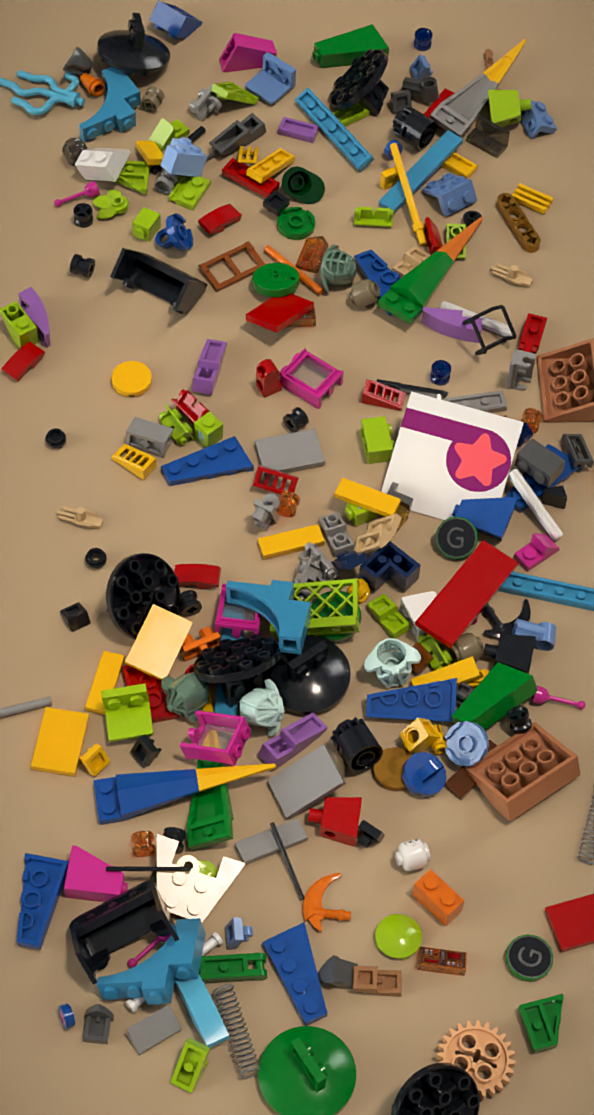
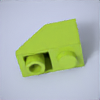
M17 301L0 308V315L7 330L19 348L29 341L33 344L39 342L36 325Z

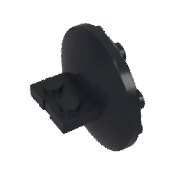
M140 13L132 14V19L128 21V30L107 32L99 38L97 44V52L101 57V61L122 70V73L126 75L134 73L150 76L152 73L165 69L170 60V51L167 46L159 39L145 33Z
M369 49L361 58L359 56L356 57L351 63L352 66L345 74L334 82L335 88L329 95L331 105L336 110L343 111L361 102L374 116L380 113L384 98H386L389 87L381 81L388 64V55L381 49Z
M133 554L119 562L110 575L106 589V611L109 613L116 628L125 636L136 640L153 604L179 615L180 605L176 602V598L180 594L178 577L166 561L153 554Z
M254 634L249 638L233 641L231 639H224L219 642L218 646L203 649L201 651L202 655L195 661L193 669L199 680L209 683H221L226 704L232 706L238 703L244 695L253 691V689H265L263 672L274 666L281 658L282 653L279 649V644L274 638H263L261 634Z
M306 635L301 654L281 652L279 661L263 672L264 681L270 679L276 685L283 701L284 710L300 715L320 714L336 706L347 693L351 675L349 662L342 650L333 642L315 635Z
M451 1063L431 1064L414 1073L404 1083L392 1105L391 1115H478L480 1106L479 1091L470 1074L459 1066Z

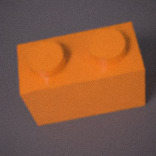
M431 869L414 884L412 895L445 926L462 912L465 900Z

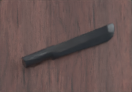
M377 379V382L407 394L415 392L441 400L448 395V392L443 390Z

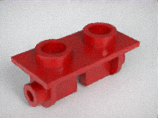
M181 390L178 399H171L176 405V409L186 414L193 425L195 421L209 412L201 402L194 406L198 399L188 390Z

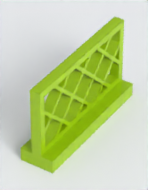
M357 579L294 584V598L298 601H303L297 596L303 589H308L312 592L305 602H310L315 596L322 601L315 610L311 608V620L306 635L319 636L360 632ZM353 585V592L347 598L340 593L345 586ZM329 587L333 592L326 599L322 598L318 593L323 588ZM338 595L344 601L335 609L329 602ZM349 604L353 608V615L343 616L340 611ZM327 605L333 612L328 617L322 618L318 613ZM270 623L271 634L275 639H279L277 631Z

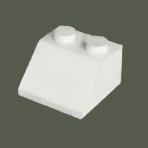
M112 148L82 150L75 166L85 180L116 182L131 151L128 149Z

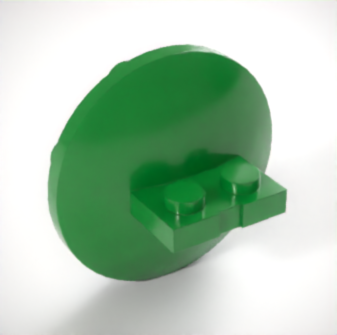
M300 1026L288 1029L276 1036L267 1045L259 1063L261 1070H258L260 1090L267 1104L278 1115H337L352 1097L356 1083L354 1058L346 1044L330 1031L313 1026Z

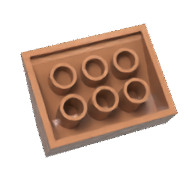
M594 338L538 355L544 421H594Z
M536 722L532 723V728L526 733L515 734L487 752L485 758L477 765L465 767V770L473 778L476 785L493 807L510 822L580 776L578 756Z

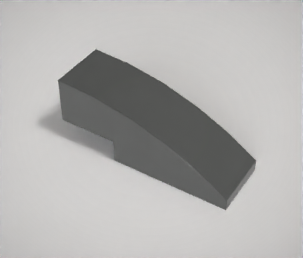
M251 113L241 122L236 120L210 141L209 144L221 155L235 152L240 149V146L245 147L265 134V124Z

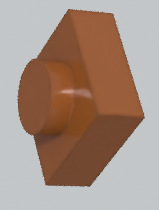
M415 643L413 648L420 653L421 661L418 664H411L416 674H421L434 657L421 643Z

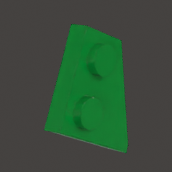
M563 994L519 1005L518 1011L533 1053L557 1047L564 999Z

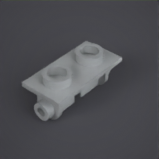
M308 542L304 546L305 551L299 554V557L305 559L313 556L312 561L315 560L320 563L319 567L321 569L317 576L319 581H332L341 575L315 543Z
M313 556L302 559L296 568V571H298L296 578L291 582H294V584L308 583L307 580L315 582L321 569L319 567L320 563L315 560L312 561ZM303 589L297 596L305 601L311 591Z

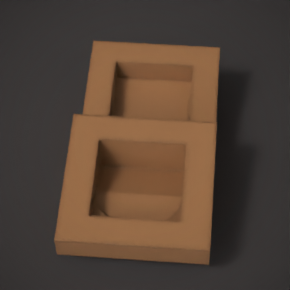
M354 966L353 990L367 994L401 997L402 970H378V966Z

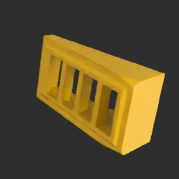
M124 444L111 457L112 460L142 480L157 467L156 458L127 444ZM125 451L127 452L123 458L120 457Z

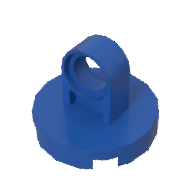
M178 213L168 216L166 228L156 234V243L164 249L174 246L180 252H185L190 247H193L191 229H186L184 225L186 220ZM168 235V240L162 243L163 237Z
M419 752L413 754L404 763L402 779L405 786L413 794L416 795L418 793L425 795L424 797H431L444 787L447 779L446 770L438 757L430 753Z

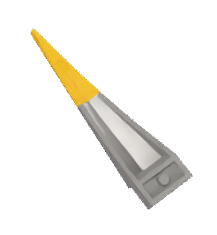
M523 39L473 81L441 102L431 113L430 118L446 131L449 130L462 137L470 129L489 100L488 90H495L525 45L526 39Z

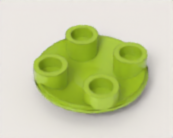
M389 915L382 919L376 928V947L389 957L407 960L421 945V928L414 919L407 915Z

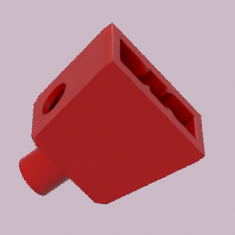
M362 797L325 798L323 810L310 808L308 822L321 824L320 836L355 847Z

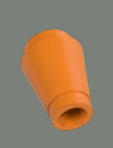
M88 73L81 75L80 82L90 95L100 96L105 91L103 80Z

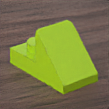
M162 118L149 141H154L161 152L166 150L167 145L171 144L172 138L180 139L181 137L188 136L190 134L189 128L178 119L169 123Z
M188 1038L170 1083L192 1093L209 1063L207 1057L211 1048Z

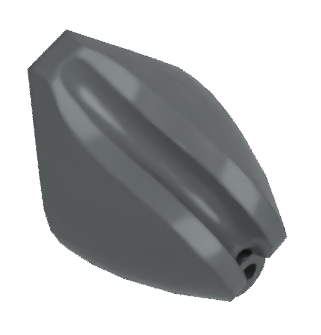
M76 46L63 71L79 76L83 73L89 74L90 69L93 67V62L81 48Z

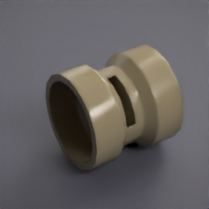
M150 86L145 93L146 95L141 99L140 105L147 112L154 113L158 109L159 103L164 99V93L160 88Z

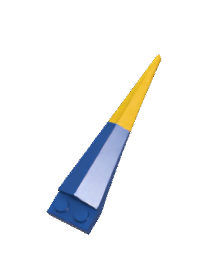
M276 764L117 774L116 777L93 780L99 824L125 821L195 793L276 768Z

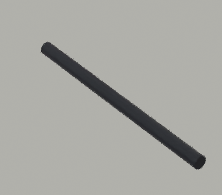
M272 822L270 823V826L272 828L278 846L281 850V853L283 855V858L285 860V863L287 865V868L289 870V873L291 875L300 900H303L305 897L302 893V890L300 888V885L298 883V880L296 878V875L294 873L286 850L283 846L275 823Z
M106 867V871H191V867Z

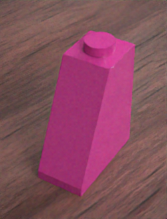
M234 33L219 58L222 71L233 72L263 68V55L267 52L274 56L277 55L274 42L272 40Z
M72 845L64 885L65 898L106 902L127 891L128 882L124 881V873L121 871H106V867L112 866L80 847Z

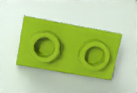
M355 207L354 225L393 227L394 210H391L390 207L376 208V210H373V207Z
M166 404L165 406L168 411L159 414V421L166 427H175L172 437L177 444L185 445L189 437L195 441L196 439L191 434L194 430L187 422H181L182 415L176 408L171 410Z
M423 634L417 638L418 643H421L429 653L433 652L432 656L434 659L430 662L433 670L451 664L450 662L453 659L447 649L442 650L440 646L442 643L429 634L426 636Z

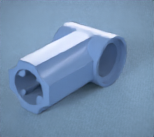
M516 619L512 635L535 636V646L540 650L549 651L554 648L557 627L550 622L536 624Z

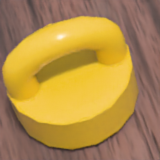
M357 579L358 603H363L370 595V587L363 579ZM353 585L349 586L348 594L353 592Z

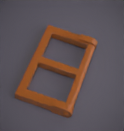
M247 241L220 256L199 264L198 267L215 291L218 292L253 275L254 271L265 265L252 244ZM246 250L257 266L241 273L230 257ZM224 260L235 276L219 283L208 268Z

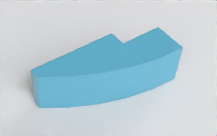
M200 975L197 979L175 980L178 993L205 1045L210 1048L229 1039L226 1027Z

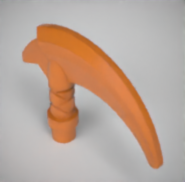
M333 873L320 878L309 888L303 902L305 921L309 920L312 926L319 932H322L321 922L325 918L338 919V921L351 920V911L324 909L322 907V897L326 888L334 880L341 877L340 873Z

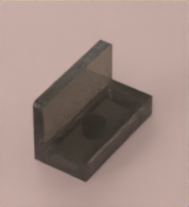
M479 115L476 119V126L468 134L466 141L498 158L508 147L510 132Z

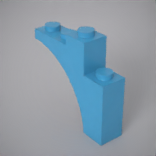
M112 66L102 70V80L107 96L99 111L87 121L79 124L80 138L83 142L94 139L115 128L121 133L136 126V114L132 108L140 105V91L131 79L122 73V70Z
M272 580L270 586L227 581V603L250 608L264 616L277 631L281 652L302 653L311 620V602L294 600V582Z
M200 918L178 919L175 927L179 940L175 942L172 935H170L165 944L141 964L117 974L98 977L96 985L103 1000L145 997L148 1005L171 1003L175 980L197 979L199 976L206 935Z

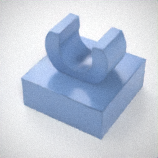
M420 54L409 67L414 79L423 80L424 77H430L434 73L430 70L431 65L426 57Z
M233 917L225 926L227 949H237L242 942L249 941L248 937L253 936L252 927L243 926L242 918Z

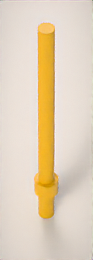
M397 143L390 144V149L413 221V231L417 234L420 246L427 245L424 234L425 227L423 222L420 221Z

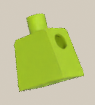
M488 90L493 130L522 121L521 111L532 110L531 99L519 100L518 90Z

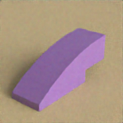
M29 287L18 294L19 304L36 325L38 338L48 348L51 346L47 313L38 294L32 287Z
M423 307L421 323L427 327L455 339L480 343L472 324H462L464 320L470 318L462 317L463 310ZM477 318L474 321L481 334L482 318Z
M207 339L198 360V368L193 377L192 391L209 395L213 394L227 342Z
M311 713L281 729L278 736L263 743L258 755L266 764L274 763L277 768L308 747L328 727L315 713Z

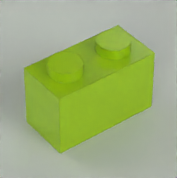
M385 416L361 419L360 433L368 464L389 462L395 447V440H391L390 437L392 436L391 424H387Z

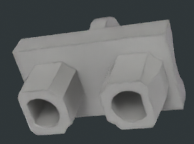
M213 85L208 89L202 88L198 94L199 100H191L189 103L190 111L197 113L198 120L203 121L211 111L218 112L222 108L221 99L216 96L215 92L211 91Z
M273 493L266 494L261 502L255 498L253 505L256 510L252 518L255 520L256 526L267 530L271 522L277 523L279 520L276 510L280 506V500Z

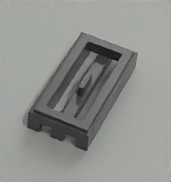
M563 434L561 441L572 466L577 467L580 465L581 468H584L587 465L588 468H592L594 461L582 434Z

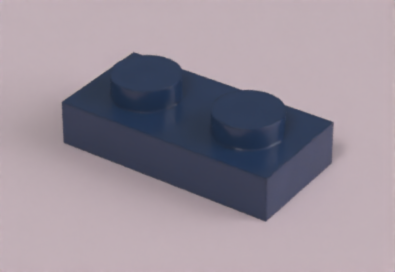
M343 551L336 555L337 559L331 561V563L337 570H351L368 561L365 553Z

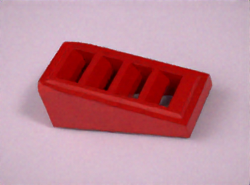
M366 379L362 403L402 411L406 393ZM394 397H398L397 403L393 402Z
M258 464L252 485L293 498L299 477ZM266 472L264 483L260 482L262 473ZM271 474L275 475L272 486L268 485ZM282 477L280 488H277L278 479ZM287 479L291 480L288 491L284 490Z

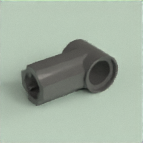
M405 77L403 80L402 91L410 90L412 95L422 96L426 102H434L439 98L437 80L435 78L427 77L419 80Z

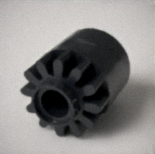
M409 106L408 108L405 107L404 111L401 110L396 114L393 120L394 129L392 132L415 148L423 150L432 141L437 130V122Z
M357 717L353 718V720L347 719L341 722L336 730L332 731L334 736L330 739L350 771L355 773L366 771L381 759L383 749L362 718L359 720Z

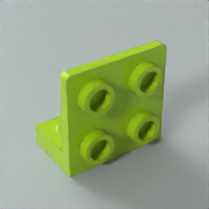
M146 683L101 691L109 742L139 738V736L145 734L146 736H152L154 734Z

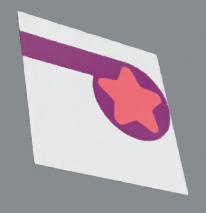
M411 392L381 492L387 494L393 482L398 483L396 492L413 498L411 511L442 520L454 517L452 513L456 504L460 505L464 499L502 498L524 422Z

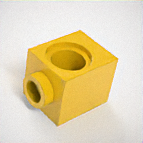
M417 718L399 733L403 740L404 748L414 753L424 752L440 738L431 721L423 718Z

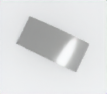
M339 512L319 517L324 535L335 556L343 551L351 552L354 550L355 544L346 531V524Z

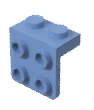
M267 52L263 55V69L245 84V88L267 103L275 104L296 85V69Z
M453 173L444 174L441 179L431 181L422 188L423 193L438 198L442 215L449 216L477 201L472 180Z

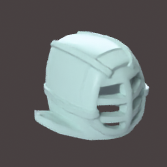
M388 638L378 642L374 650L366 658L364 667L367 672L375 671L377 677L387 688L399 685L404 686L412 671L411 664L420 663L421 655L418 650L399 639Z
M267 679L264 681L265 689L255 688L240 699V716L245 717L248 724L268 728V735L275 736L279 731L281 720L284 716V706L276 685L273 681Z

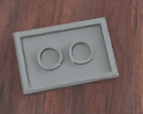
M315 428L255 440V447L262 466L289 473L325 465Z
M324 744L268 779L287 819L293 818L346 784L327 746Z

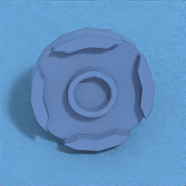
M470 721L458 722L450 727L445 736V739H447L446 754L456 765H477L485 758L488 752V735L477 723Z

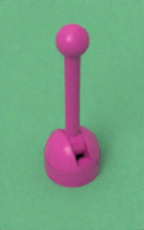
M92 181L86 184L84 191L61 200L56 199L54 204L59 207L62 203L85 194L91 198L99 196L100 192L96 182Z
M537 686L538 691L532 696V702L537 704H543L547 700L577 706L581 710L586 706L584 701L575 702L551 696L547 689L541 686Z
M171 934L164 937L158 936L156 940L135 958L129 959L128 966L131 968L135 967L143 956L160 941L166 942Z

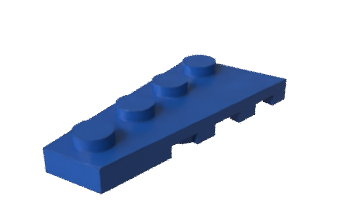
M373 250L354 255L357 267L364 278L377 283L380 290L378 300L390 290V286L400 279V275L395 271H391L388 268V264Z
M235 436L161 466V472L170 486L195 482L199 478L212 479L216 478V475L226 473L234 475L237 471H254L253 464Z
M547 444V449L565 460L563 473L548 487L551 488L561 481L564 482L572 473L578 472L582 468L580 465L573 467L566 453ZM524 473L522 476L538 499H540L543 489L547 487L537 483L534 478ZM513 486L505 497L517 498L514 510L521 513L529 506L515 486Z
M457 678L368 694L366 717L403 720L423 718L437 722H453L451 716L456 711Z
M25 853L24 883L20 901L22 904L21 913H19L17 943L19 946L41 950L66 879L69 861Z
M305 922L263 941L262 946L304 1025L308 1026L327 1017V1009Z

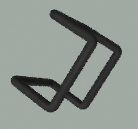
M503 305L491 307L462 322L463 325L472 324L482 348L475 352L476 355L486 354L488 349L517 337ZM501 309L512 336L504 337L485 346L474 320L494 310Z

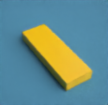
M280 148L248 168L246 175L259 183H263L292 164L295 156Z
M343 477L334 493V498L385 517L395 514L401 503V499Z
M319 524L258 538V545L263 559L305 550L304 546L308 542L315 543L317 546H322L325 543Z
M103 651L85 705V711L106 715L101 691L116 688L125 655Z
M472 656L411 679L413 686L457 678L458 687L462 685V682L469 683L480 679L481 676Z

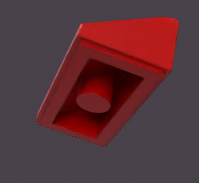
M426 217L424 233L430 255H432L443 244L437 226L429 217Z

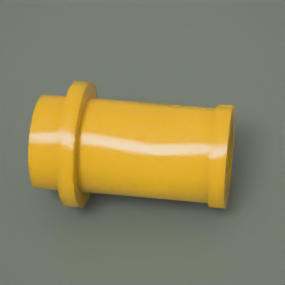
M437 724L433 726L440 738L432 744L431 749L435 754L440 755L446 753L445 748H447L441 725H438L437 728Z

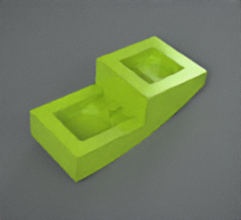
M384 593L367 603V607L374 618L393 639L398 638L411 629V623L397 611V605Z

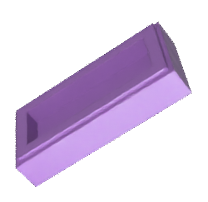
M283 117L278 128L279 135L309 143L314 142L319 131V126L287 117Z

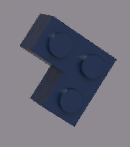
M389 541L383 548L378 549L372 554L368 561L360 565L359 579L366 581L374 592L388 579L403 591H406L419 579L421 565Z

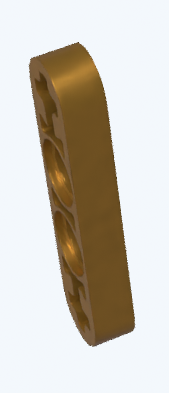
M500 194L497 199V209L522 248L530 253L538 251L541 239L519 204L511 194ZM514 213L517 214L519 217L512 218L509 215ZM525 227L528 231L521 232L518 228Z

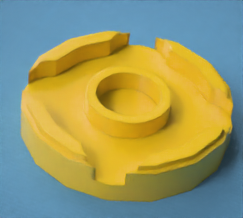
M126 361L117 365L111 376L112 385L116 392L127 397L129 395L136 397L146 393L152 383L150 369L138 361Z

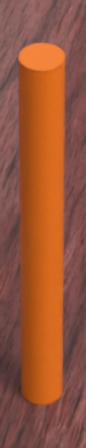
M267 245L264 248V252L278 263L294 267L299 273V280L315 293L321 295L324 292L321 286L271 246Z

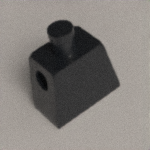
M502 634L500 635L498 646L485 643L483 656L494 658V666L499 662L529 674L536 637Z

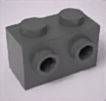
M533 438L517 453L515 466L521 472L528 474L537 483L547 488L563 473L565 465L564 459Z

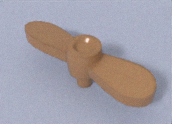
M490 49L485 50L486 70L493 65V52Z

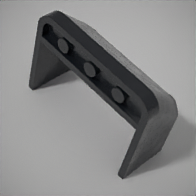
M122 248L110 275L113 279L124 281L123 285L128 288L134 289V287H139L170 302L173 306L172 310L181 314L189 312L208 286L207 283L149 254Z
M145 881L79 915L69 925L75 954L93 985L97 983L95 970H101L108 965L110 952L150 931L154 936L164 937L171 934L175 942L179 940L173 919L153 881Z

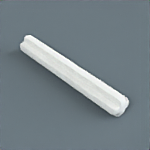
M443 301L440 305V309L463 310L462 317H472L478 314L447 301ZM486 316L479 317L482 318V328L505 337L512 336L507 324Z
M514 469L508 474V478L553 541L560 539L563 536L562 531L519 470Z

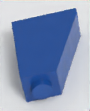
M517 498L464 499L460 505L456 504L452 516L466 518L473 523L477 532L502 541L516 507Z

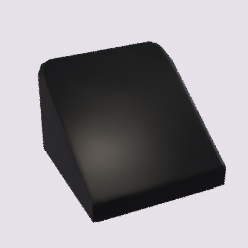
M562 485L543 489L541 496L542 504L565 509L567 495Z
M79 602L60 611L72 632L91 623L87 610Z

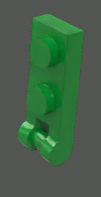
M247 953L202 956L200 977L203 982L265 980L268 978L267 970L264 968L266 954ZM248 964H255V969H248Z

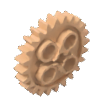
M468 1020L465 1028L458 1023L456 1027L457 1032L450 1028L449 1036L443 1035L442 1041L444 1044L438 1045L440 1052L437 1053L436 1059L440 1061L439 1063L464 1064L466 1067L465 1071L470 1074L477 1085L481 1099L485 1100L487 1092L493 1098L495 1096V1089L502 1092L504 1088L502 1083L508 1085L510 1079L507 1076H513L514 1070L511 1068L515 1066L516 1061L511 1058L514 1057L515 1051L508 1050L512 1043L503 1042L506 1034L498 1036V1027H495L492 1031L489 1030L488 1022L484 1028L480 1026L479 1020H477L475 1026H472ZM469 1041L474 1047L470 1049L465 1048L462 1042ZM489 1049L496 1052L497 1056L490 1057L485 1053V1051ZM474 1057L479 1058L477 1063L472 1062ZM481 1071L486 1072L490 1078L482 1079L478 1076V1073Z

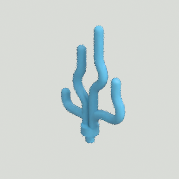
M22 70L17 72L19 78L36 83H48L51 90L40 87L22 89L18 84L0 77V85L12 89L19 96L43 95L50 98L40 108L32 107L29 102L17 97L11 99L12 104L23 107L32 115H43L57 103H66L74 108L78 105L84 106L85 99L81 98L79 93L74 92L79 85V78L74 74L65 73V79L72 81L66 90L58 87L54 78L50 76L34 75Z

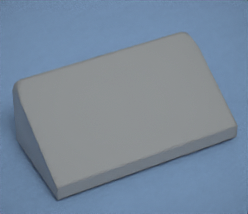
M167 1005L129 1027L127 1035L139 1055L181 1031V1027L170 1006Z

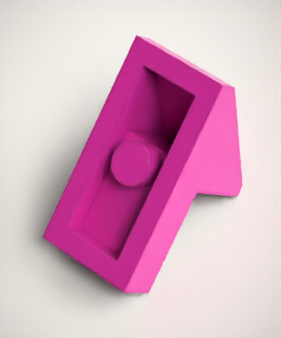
M534 533L532 534L531 542L515 552L514 558L528 572L558 552L560 548L546 534Z

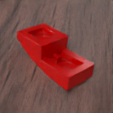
M227 204L204 215L198 220V224L208 234L224 231L227 224L240 221L242 214L231 204Z
M29 341L15 352L1 369L19 382L30 367L34 369L44 356L45 351Z
M208 564L175 565L174 573L178 577L179 587L196 585L198 589L219 587L221 568Z

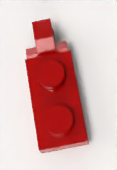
M528 313L519 342V350L537 353L547 323V317Z

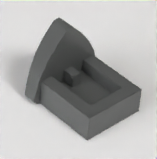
M393 482L387 494L401 499L397 511L409 515L413 498L396 492L399 484Z
M333 955L318 972V978L328 984L353 989L354 966H358V964Z
M96 1004L89 1007L85 1012L84 1018L86 1022L83 1042L108 1045L110 1024L114 1020V1015L108 1008Z

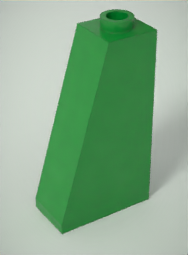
M371 24L315 42L312 56L321 68L350 66L356 57L359 56L361 58L369 49H381L388 55L389 47L374 25Z
M498 662L451 716L453 723L470 721L477 723L486 730L504 717L510 709L519 706L538 691L533 675Z

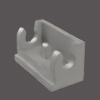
M518 349L514 350L506 389L510 390L512 388L520 391L527 389V386L520 385L518 382L531 383L536 354Z
M134 417L126 431V444L164 458L172 442L169 439L173 434V428Z

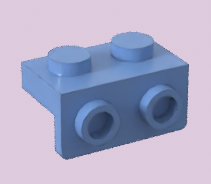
M531 101L532 110L521 111V123L529 137L534 139L540 131L554 134L557 127L554 124L553 118L548 114L546 106L540 101Z

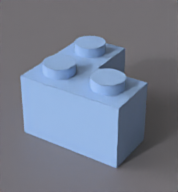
M181 137L180 139L172 138L171 144L167 145L160 166L170 174L201 177L208 156L202 152L200 147L194 146L190 139L186 137Z

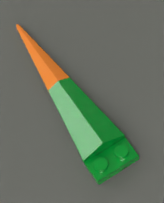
M482 217L478 218L390 286V290L379 299L378 306L406 323L411 324L422 313L423 307H426L449 268L481 224Z

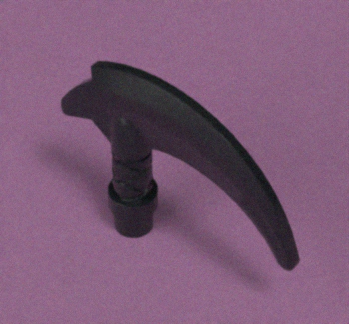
M524 599L523 610L520 615L508 623H502L498 616L495 615V610L487 603L483 608V612L494 627L491 630H485L483 634L496 639H500L502 634L512 635L516 619L528 622L530 620L531 610L528 600Z

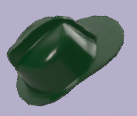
M291 167L282 177V188L285 193L303 203H316L324 195L325 186L322 179L302 167Z

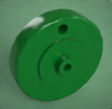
M265 264L254 271L252 275L253 288L259 294L267 297L287 296L299 287V273L288 264Z
M333 591L325 592L320 596L326 599ZM340 591V593L346 598L350 595L346 592ZM336 595L329 604L336 609L344 600ZM316 598L311 608L315 610L322 601ZM347 604L340 613L343 616L353 615V608ZM358 604V620L361 624L362 615ZM326 605L318 614L325 618L333 611ZM355 633L319 635V637L331 642H342L351 638Z

